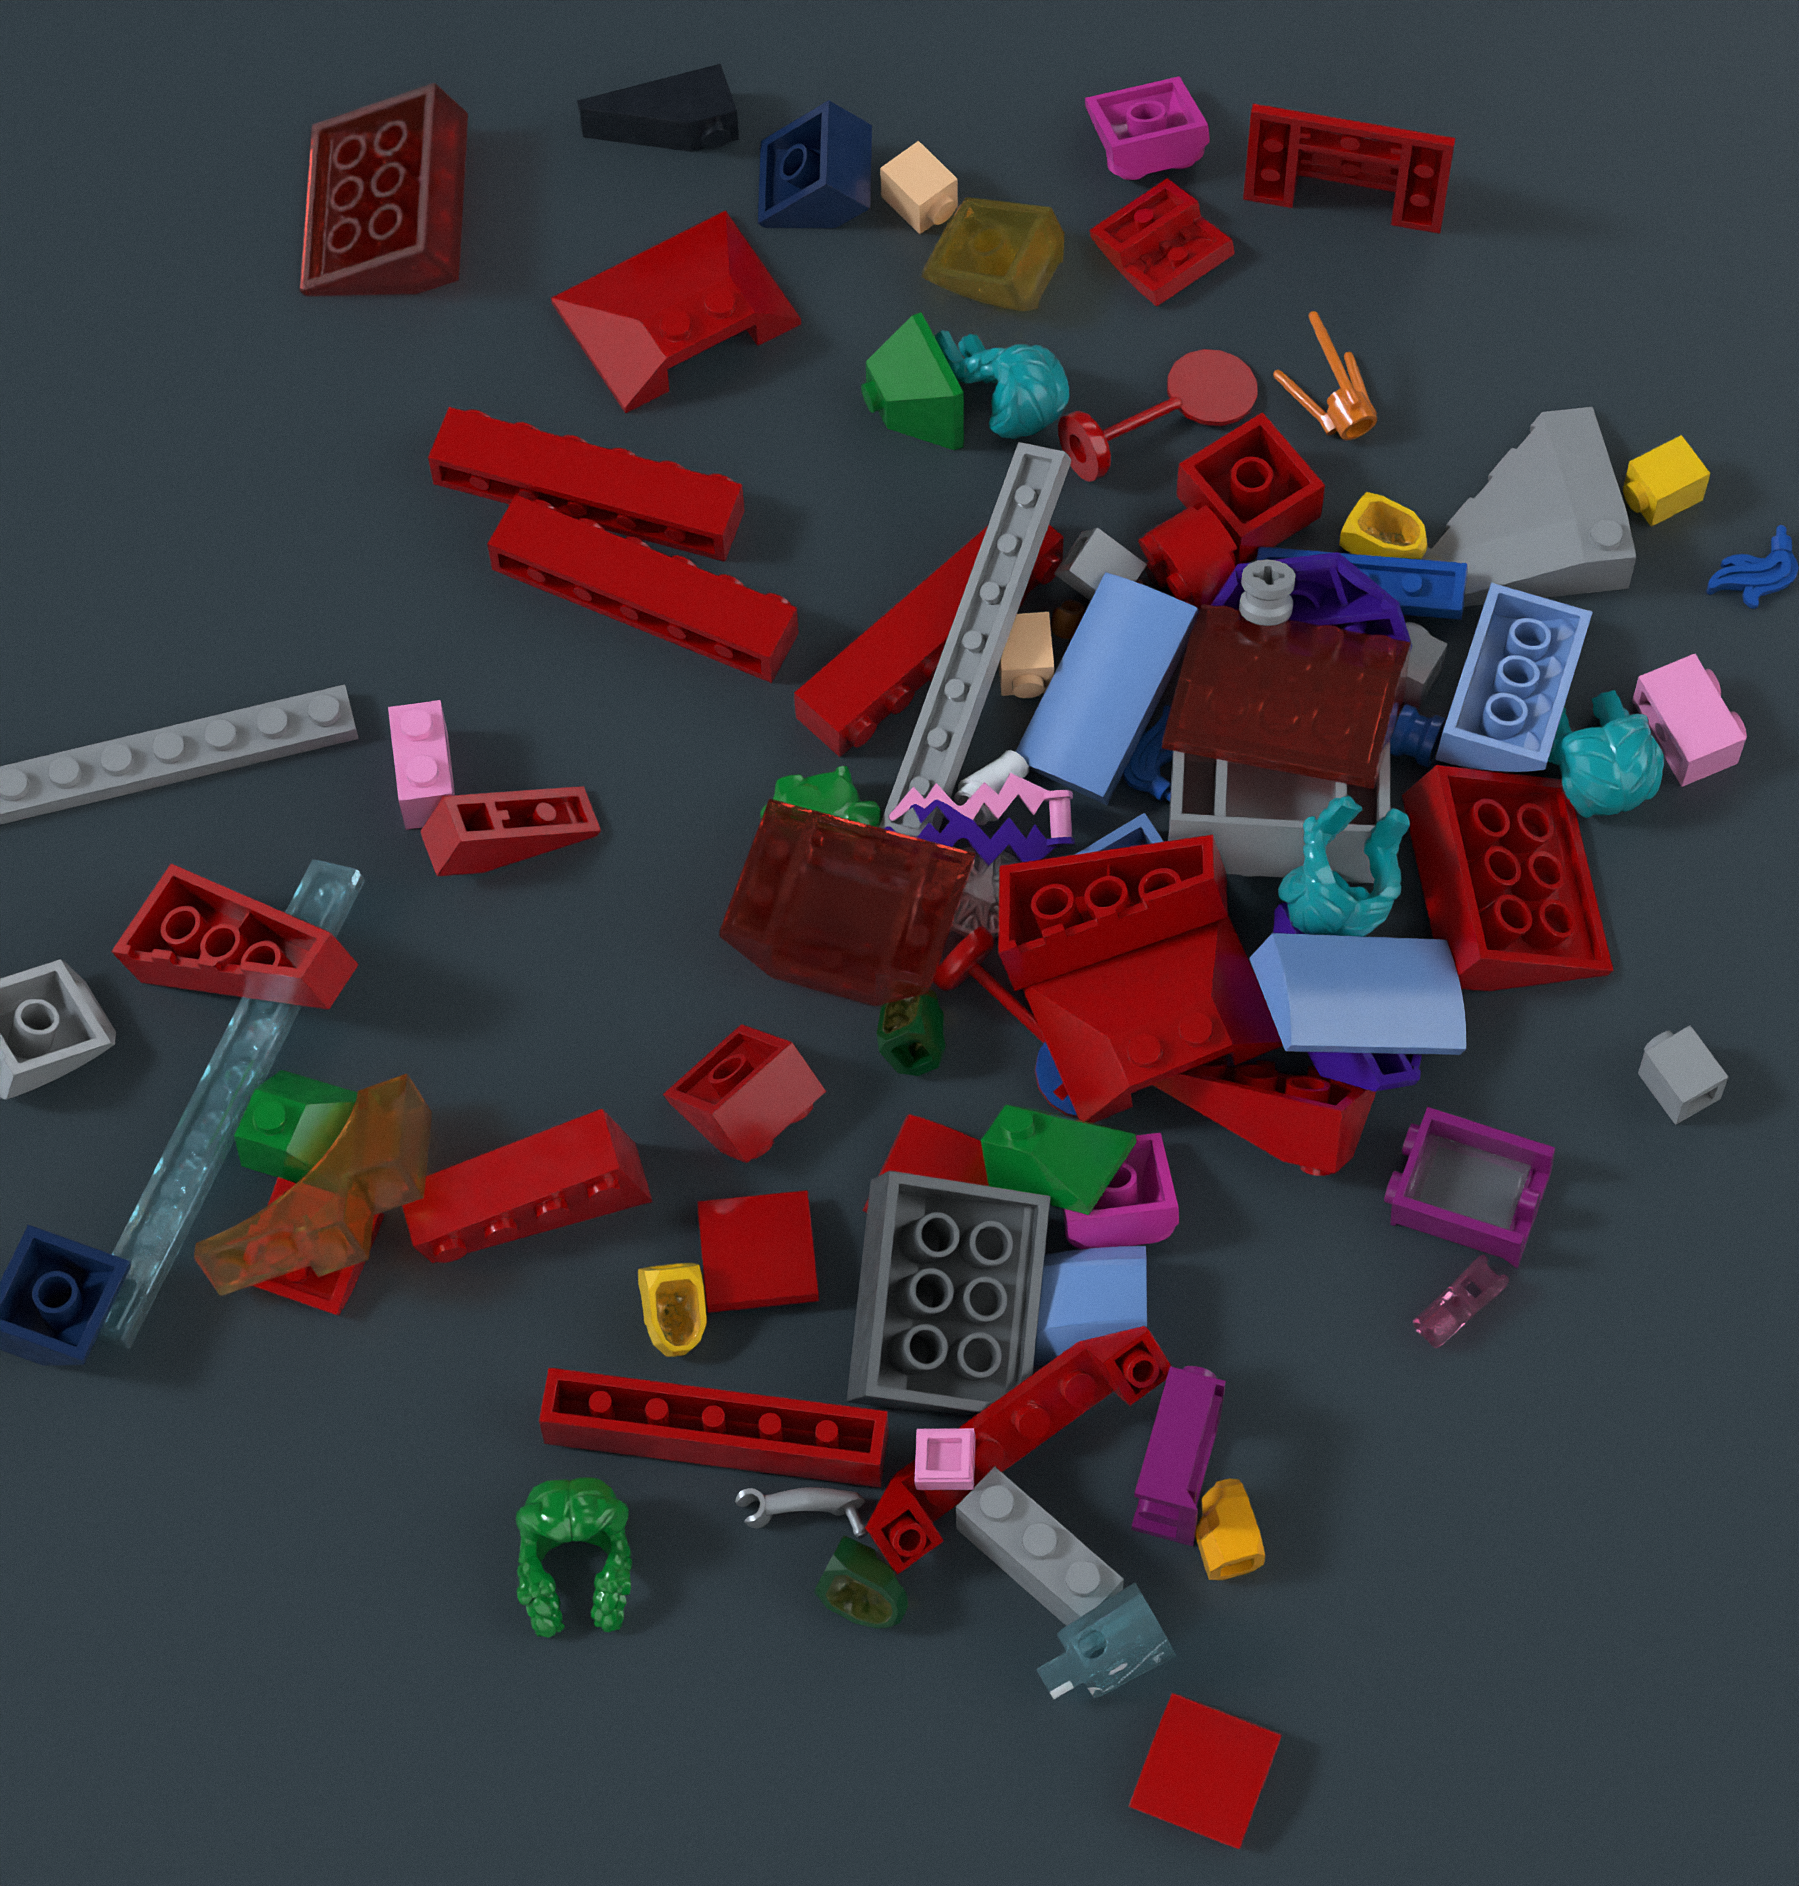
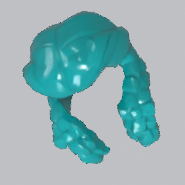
M941 330L934 335L958 382L968 384L983 380L986 384L989 382L998 383L992 394V414L988 426L992 432L1000 437L1017 439L1022 436L1034 435L1057 420L1065 410L1070 395L1067 377L1059 359L1055 358V354L1049 349L1036 344L1031 346L1015 344L1009 348L998 347L986 350L978 335L970 333L964 336L958 343V350L949 331Z
M1615 690L1600 693L1597 697L1591 699L1594 704L1593 713L1600 719L1601 727H1591L1572 732L1569 727V720L1565 714L1566 708H1563L1547 761L1560 767L1564 793L1578 814L1586 819L1593 815L1608 816L1618 814L1621 811H1631L1643 801L1653 798L1658 792L1662 780L1664 755L1660 746L1651 735L1648 717L1643 714L1629 715Z
M1351 796L1334 798L1329 802L1327 809L1324 808L1320 813L1318 819L1315 816L1308 817L1303 824V839L1305 843L1303 846L1304 865L1289 872L1283 878L1278 889L1280 899L1287 903L1289 919L1293 926L1303 933L1310 935L1365 937L1382 924L1394 904V899L1401 892L1400 882L1402 878L1401 869L1398 866L1397 853L1402 836L1410 827V820L1407 814L1394 808L1389 810L1385 817L1377 821L1376 826L1371 829V837L1364 843V854L1369 858L1370 871L1374 878V888L1371 893L1364 887H1350L1336 871L1331 870L1326 855V846L1363 810L1361 805L1356 804Z

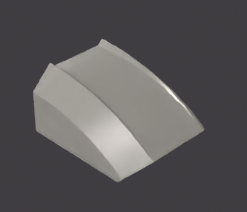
M60 959L0 978V1098L7 1100L52 1082L91 1061L115 1045V1029L88 984L64 960Z

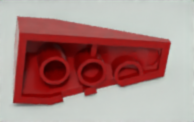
M1223 1057L1153 1084V1086L1279 1160L1300 1165V1169L1303 1172L1316 1176L1335 1174L1353 1158L1376 1095L1374 1091L1322 1077L1314 1066H1308L1307 1076L1278 1073L1275 1070V1062L1257 1060V1064H1243L1236 1068L1227 1067V1061Z

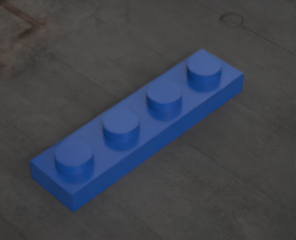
M1258 547L1257 560H1276L1334 552ZM1340 553L1396 599L1400 604L1403 615L1462 620L1468 575L1467 563Z

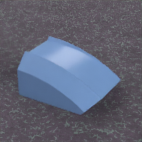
M1146 1246L1089 1248L1044 1255L1033 1366H1045L1078 1341L1137 1327H1147Z

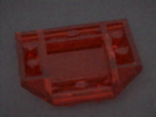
M769 799L719 930V937L773 979L873 1006L927 994L930 991L974 865L976 853Z

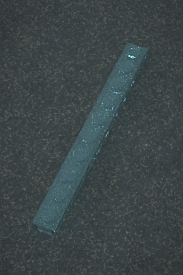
M312 859L285 913L326 930L336 938L365 879L356 868ZM242 997L112 1255L129 1260L132 1266L96 1340L127 1349L131 1348L235 1141V1132L253 1092L264 1083L302 1006Z

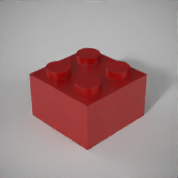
M1262 412L1179 463L1176 496L1186 508L1200 502L1201 507L1206 505L1214 512L1237 546V549L1232 551L1236 559L1235 566H1237V564L1249 563L1257 558L1258 547L1273 548L1321 518L1325 484Z

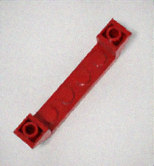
M1142 1326L1078 1341L960 1426L958 1429L974 1428L975 1431L974 1488L994 1467L1001 1472L1005 1471L1112 1392H1115L1131 1406L1167 1379L1171 1364L1149 1329ZM913 1460L893 1475L865 1529L894 1572L898 1575L944 1541L933 1525V1522L958 1505L972 1490H916L915 1460Z

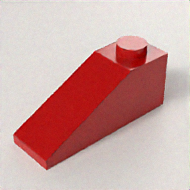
M584 786L443 796L420 833L436 876L488 872L596 837L601 829Z

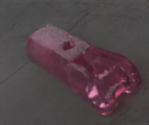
M1481 1255L1474 1260L1441 1295L1413 1320L1416 1331L1434 1348H1440L1476 1313L1495 1299L1509 1283L1510 1278L1503 1274L1499 1277L1487 1266L1489 1259L1485 1255ZM1471 1281L1483 1291L1476 1299L1465 1289Z

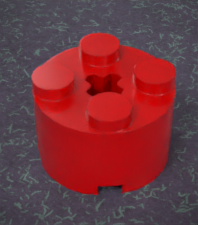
M1197 502L1138 539L1143 553L1149 560L1146 562L1147 565L1144 569L1156 589L1160 591L1168 587L1175 598L1197 607L1202 619L1236 567V559L1232 551L1236 550L1237 546L1218 517L1208 506L1201 507V503Z

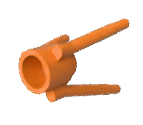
M1311 311L1309 313V320L1340 386V389L1332 393L1327 399L1329 406L1327 413L1281 370H1275L1273 376L1288 393L1320 422L1327 436L1338 432L1343 440L1358 438L1375 426L1378 421L1377 412L1369 400L1353 353L1346 352L1344 354V360L1350 377L1349 380L1319 314L1316 311Z

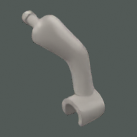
M804 1487L763 1495L756 1489L747 1488L742 1490L736 1497L735 1502L739 1507H745L754 1501H760V1508L757 1513L747 1517L744 1521L745 1524L752 1528L764 1527L769 1523L772 1515L796 1511L830 1512L836 1516L847 1514L854 1529L855 1537L861 1539L868 1535L865 1529L866 1525L863 1524L857 1511L864 1504L865 1499L857 1492Z

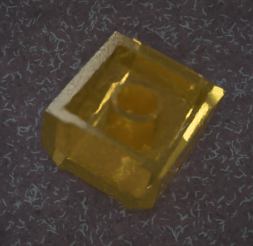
M966 197L948 222L922 270L921 277L954 293L986 304L1018 311L1038 309L1041 296L1057 266L1063 262L1065 233L1051 207Z

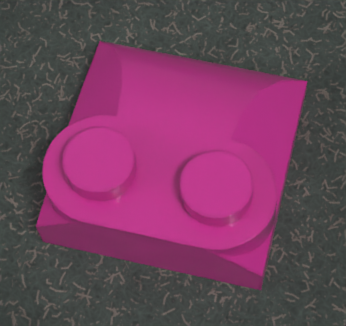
M1180 76L1085 98L1086 109L1106 149L1108 169L1123 179L1137 180L1146 174L1171 168H1188L1203 157L1205 146L1210 142L1208 123Z
M1161 1133L1136 1136V1144L1089 1215L1062 1208L1065 1236L1070 1244L1079 1249L1135 1246L1160 1242L1173 1233L1175 1226L1179 1224V1207Z

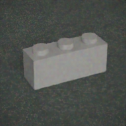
M996 1467L956 1506V1529L1083 1641L1121 1602L1124 1579Z

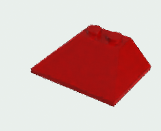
M1253 104L1250 116L1243 200L1292 208L1299 176L1395 192L1391 220L1392 226L1440 234L1456 138Z
M726 210L551 297L553 306L625 414L669 392L667 369L744 330H747L756 345L760 346L801 325L800 316Z
M1229 916L1022 988L1078 1119L1090 1123H1095L1132 1108L1131 1093L1224 1055L1230 1054L1234 1065H1237L1283 1046L1259 982Z

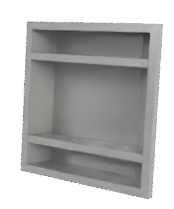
M1177 685L1168 841L1213 835L1227 874L1247 877L1268 876L1284 878L1293 869L1304 865V821L1311 816H1315L1318 819L1320 813L1324 808L1327 809L1329 802L1334 798L1351 796L1356 804L1361 805L1363 810L1326 846L1327 859L1331 870L1336 871L1346 882L1357 884L1374 883V878L1370 871L1369 858L1364 854V843L1371 837V829L1376 826L1377 821L1385 817L1390 810V698Z

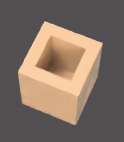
M919 141L880 168L881 197L919 234L934 224L940 225L952 216L955 209L958 208V179Z
M1049 612L1016 614L999 662L1001 696L1015 695L1019 698H1034L1045 693L1054 676Z

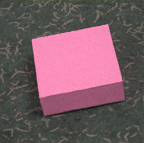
M974 1428L917 1429L915 1457L916 1490H974L976 1442Z

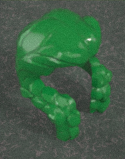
M579 1477L572 1480L546 1481L532 1489L525 1506L516 1512V1524L520 1530L521 1537L518 1563L521 1565L517 1569L519 1578L517 1598L520 1604L526 1605L527 1614L531 1617V1627L535 1630L538 1637L550 1638L556 1632H561L565 1628L560 1611L561 1601L555 1592V1581L549 1573L544 1571L541 1562L549 1550L571 1541H583L600 1546L608 1555L603 1570L596 1574L594 1587L596 1590L593 1594L594 1606L591 1609V1618L595 1620V1627H601L604 1632L619 1630L622 1626L624 1607L627 1603L625 1595H629L631 1590V1550L624 1531L629 1517V1509L626 1503L616 1498L612 1488L598 1478Z

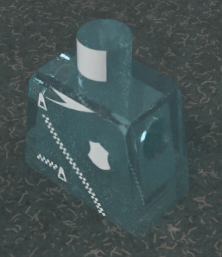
M1133 1583L1061 1629L1057 1636L1066 1652L1038 1667L1037 1671L1053 1699L1083 1682L1092 1696L1097 1698L1174 1658L1176 1654L1136 1583ZM1099 1649H1105L1102 1655H1100L1097 1658L1090 1659V1656L1093 1654V1652Z

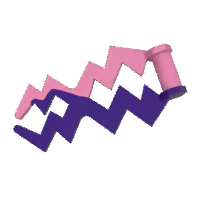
M1010 773L999 794L984 782L964 805L958 806L937 783L925 799L913 787L888 816L889 820L895 821L913 808L921 824L937 807L949 823L939 833L928 822L912 844L890 826L885 827L883 832L910 864L927 845H929L938 861L941 862L959 839H966L988 867L1008 845L1021 862L1041 860L1054 848H1067L1075 845V838L1072 837L1070 799H1073V792L1070 790L1048 791ZM1017 795L1032 815L1036 813L1043 801L1049 802L1051 838L1046 839L1035 824L1027 838H1025L1013 821L1008 818L990 839L973 819L983 803L998 820Z

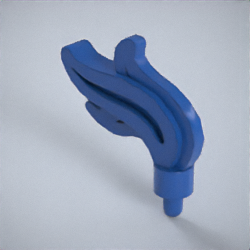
M1784 525L1777 526L1776 536L1771 538V553L1766 558H1757L1748 554H1737L1723 559L1720 565L1722 569L1710 578L1706 592L1708 595H1712L1721 590L1743 591V602L1749 608L1756 609L1759 605L1758 599L1761 596L1787 588L1795 581L1799 567L1796 558L1792 554V538L1787 535L1786 527Z
M1168 705L1163 707V715L1160 720L1147 733L1144 731L1124 770L1123 777L1130 787L1148 792L1159 801L1167 799L1170 802L1171 782L1160 775V768L1172 761L1174 740L1172 739L1174 737L1175 713Z

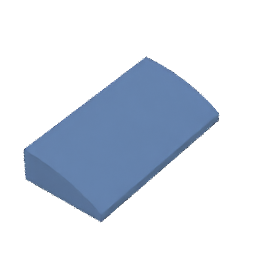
M1105 572L1015 751L1025 759L1029 769L1108 805L1201 619L1198 608L1148 586Z
M1491 583L1444 726L1435 760L1489 771L1529 772L1545 770L1593 612Z
M1272 933L1249 958L1285 1051L1461 1055L1466 1050V1021L1462 990L1447 940Z

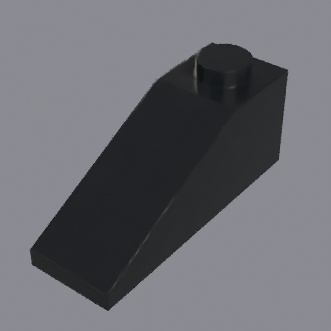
M721 63L577 100L580 128L584 138L689 152L705 148H719L728 142L739 140L737 109Z

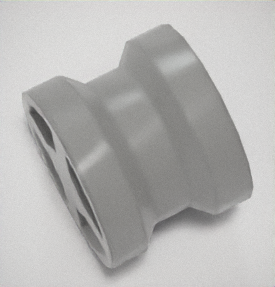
M1266 559L1249 563L1242 573L1241 584L1245 592L1241 594L1239 610L1241 615L1246 620L1258 625L1270 626L1286 622L1291 617L1293 610V600L1291 595H1289L1295 586L1296 575L1293 569L1287 564L1276 560Z

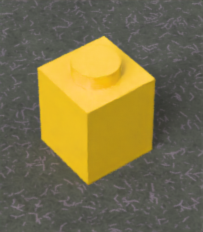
M1680 435L1629 461L1623 494L1630 508L1636 513L1641 512L1652 527L1703 501L1710 472L1684 437Z

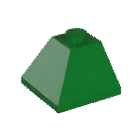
M922 312L912 315L866 361V383L861 384L862 395L871 413L878 411L887 429L955 451L964 447V392Z
M280 1070L254 1090L235 1132L234 1138L241 1167L345 1197L384 1107V1101Z
M1007 1104L981 1139L988 1186L1050 1196V1205L1086 1215L1090 1214L1137 1142L1136 1134L1039 1109Z

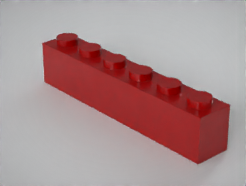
M449 407L428 456L434 485L509 505L515 495L531 501L535 499L543 500L554 506L560 513L578 520L580 518L591 519L601 525L604 530L723 562L727 559L745 511L742 484L734 482L725 475H706L687 470L676 462H657L645 459L623 448L607 449L589 444L582 438L574 435H564L562 437L540 431L528 423L517 422L513 424L494 419L486 413L475 409L464 411Z
M515 495L487 543L491 567L496 572L770 683L773 682L799 634L797 607L792 606L782 596L774 593H767L765 595L745 587L742 582L730 575L720 574L717 576L702 570L691 560L683 556L674 555L670 557L651 549L638 538H623L605 531L601 525L591 519L580 518L578 520L560 513L554 506L543 500L535 499L531 501Z
M1050 524L1048 525L1019 608L1024 603L1026 595L1039 583L1045 585L1056 577L1054 572L1063 561L1064 537ZM987 527L794 692L796 718L839 757L852 746L857 748L864 745L872 737L877 725L890 713L895 715L903 711L912 701L915 691L928 680L932 682Z
M548 1368L539 1417L544 1444L881 1488L889 1437L888 1411L557 1368Z

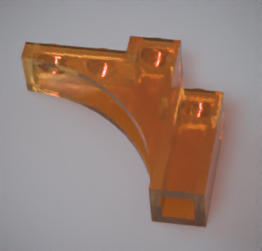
M408 1073L358 1090L355 1105L343 1130L320 1161L300 1181L273 1203L250 1218L215 1236L196 1243L194 1259L220 1296L310 1265L318 1277L369 1260L374 1215L424 1198L432 1111Z

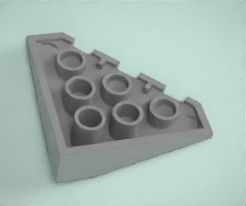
M1593 407L1542 412L1531 424V433L1517 449L1511 448L1488 475L1489 482L1475 498L1469 497L1446 524L1445 534L1432 549L1427 547V551L1421 560L1467 563L1468 575L1463 607L1483 605L1491 583L1543 598L1629 589L1636 561V552L1625 504Z

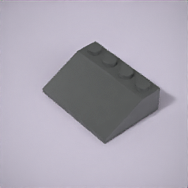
M888 1171L871 1180L846 1402L899 1410L976 1416L1033 1374L1050 1196L895 1171Z

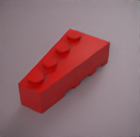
M1213 835L999 866L998 954L1014 991L1228 917L1227 873Z
M170 864L111 951L140 983L328 1010L359 965L332 933L174 864Z
M603 1109L596 1110L397 1187L413 1247L431 1263L453 1262L464 1257L467 1253L653 1202L636 1143Z

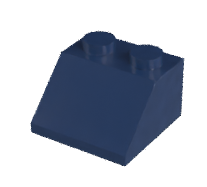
M828 100L761 140L758 224L764 228H837L870 209L872 125Z
M27 1225L0 1280V1350L43 1366L84 1365L132 1266L131 1262Z

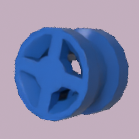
M1405 704L1390 739V754L1396 757L1404 754L1412 756L1416 759L1418 765L1428 768L1440 743L1446 718L1439 715L1428 718L1420 715L1416 707Z

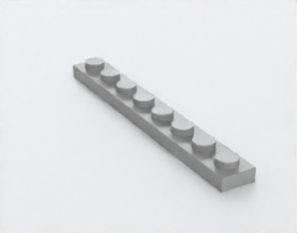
M1021 442L1017 444L878 830L883 835H885L883 832L885 827L890 826L909 843H913L928 822L937 831L940 829L944 815L937 807L921 824L913 808L895 821H890L888 816L913 787L925 799L937 783L951 798L1072 461L1065 451Z
M344 684L0 766V825L359 739L346 686Z

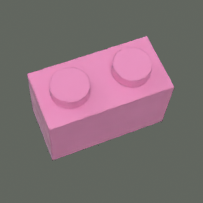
M1696 654L1638 677L1632 703L1639 714L1648 717L1651 735L1660 746L1664 758L1681 787L1738 764L1747 738L1744 723L1735 711H1729L1721 698V688L1716 675L1712 670L1704 669Z
M441 700L388 707L398 800L406 830L423 828L442 797L455 795L448 732Z

